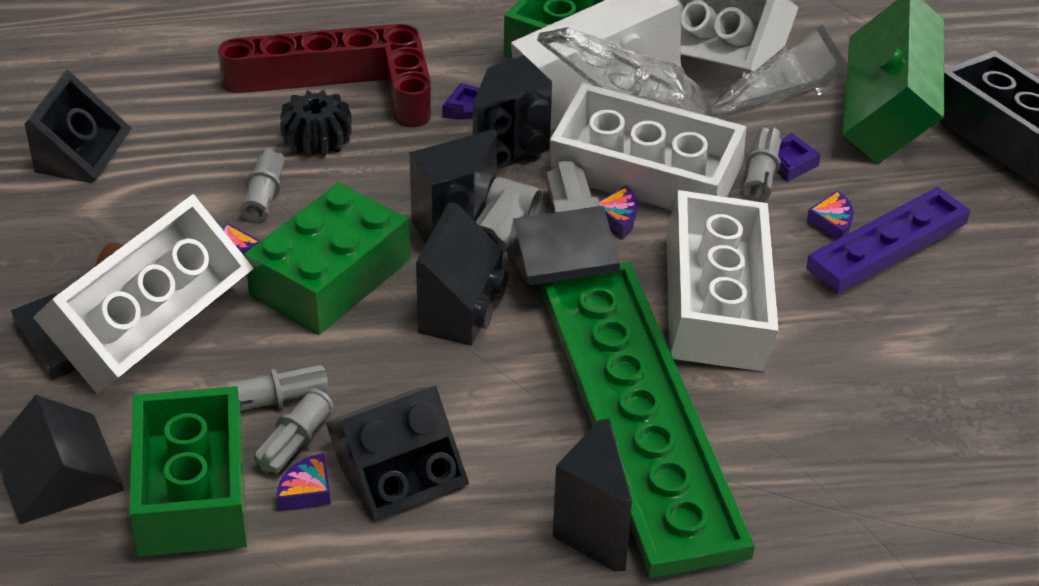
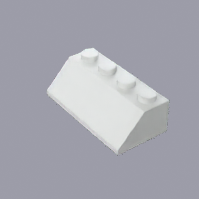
M676 0L680 3L681 55L755 72L786 45L799 7L790 0Z

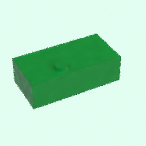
M896 0L849 37L842 135L877 164L883 162L944 118V19L923 0Z

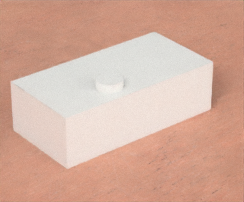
M605 0L511 42L512 59L525 55L552 81L551 130L559 125L582 83L628 95L681 70L680 3L676 0Z
M582 83L550 139L551 170L556 167L558 162L573 161L578 168L584 169L588 187L613 193L627 186L633 192L637 201L672 210L678 190L722 197L728 196L743 165L746 126Z
M678 190L667 227L670 353L673 359L764 372L779 331L768 203Z
M192 194L55 296L33 318L98 394L254 268L195 195Z

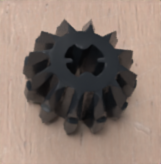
M307 90L304 96L292 95L290 102L282 105L280 133L284 143L290 145L293 153L305 151L307 157L312 156L314 153H320L326 157L327 151L339 152L342 149V144L350 142L352 115L349 110V104L341 101L340 94L328 96L325 90L319 93H311Z

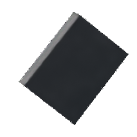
M68 69L60 76L24 123L35 173L93 183L98 178L132 129L131 126Z
M604 205L513 218L507 249L508 260L528 285L620 272L619 259Z
M35 395L0 437V467L21 524L124 491L122 480L96 418L92 413Z
M610 418L600 419L556 465L553 537L615 572L625 571L632 497Z

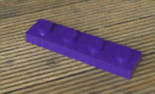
M936 187L809 254L806 269L839 294L967 224L970 209L941 188Z

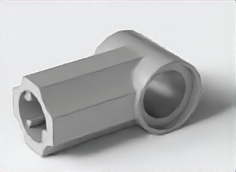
M573 161L558 162L556 167L547 171L546 185L551 201L550 213L600 206L598 197H591L584 169L578 168Z
M497 177L492 183L487 196L486 207L476 220V223L503 250V254L508 249L513 218L539 215L543 191L541 188L503 177Z

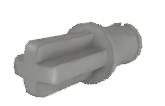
M775 127L759 129L753 151L746 158L748 173L743 185V193L747 197L753 186L750 199L753 201H764L769 198L773 176L780 169L781 161L778 157L781 140L779 138L780 132Z
M273 148L264 149L263 154L258 158L254 171L248 174L245 181L247 192L241 203L240 211H242V217L250 222L259 223L267 219L271 201L278 195L281 188L279 176L284 164V156L282 153H276Z
M321 365L278 374L276 369H271L268 375L226 382L227 387L238 386L241 411L274 404L281 408L284 401L303 398L310 389H318L325 393L329 386L327 373Z
M318 389L308 390L304 398L290 414H284L278 418L276 430L255 453L254 459L261 466L263 472L267 474L280 472L300 448L304 449L311 444L313 432L333 412L334 404L326 393Z

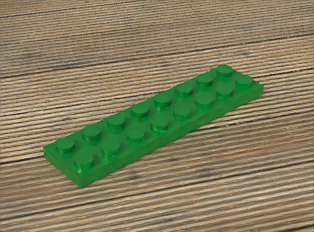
M619 263L620 272L540 284L542 296L591 426L593 427L600 419L610 418L632 497L630 529L649 579L753 559L754 542L632 263Z

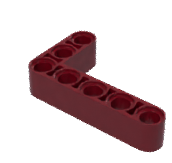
M390 24L228 39L218 47L221 83L223 88L229 92L247 93L387 80L393 114L397 123L405 127L416 128L427 124L431 120V79L420 33L412 25Z

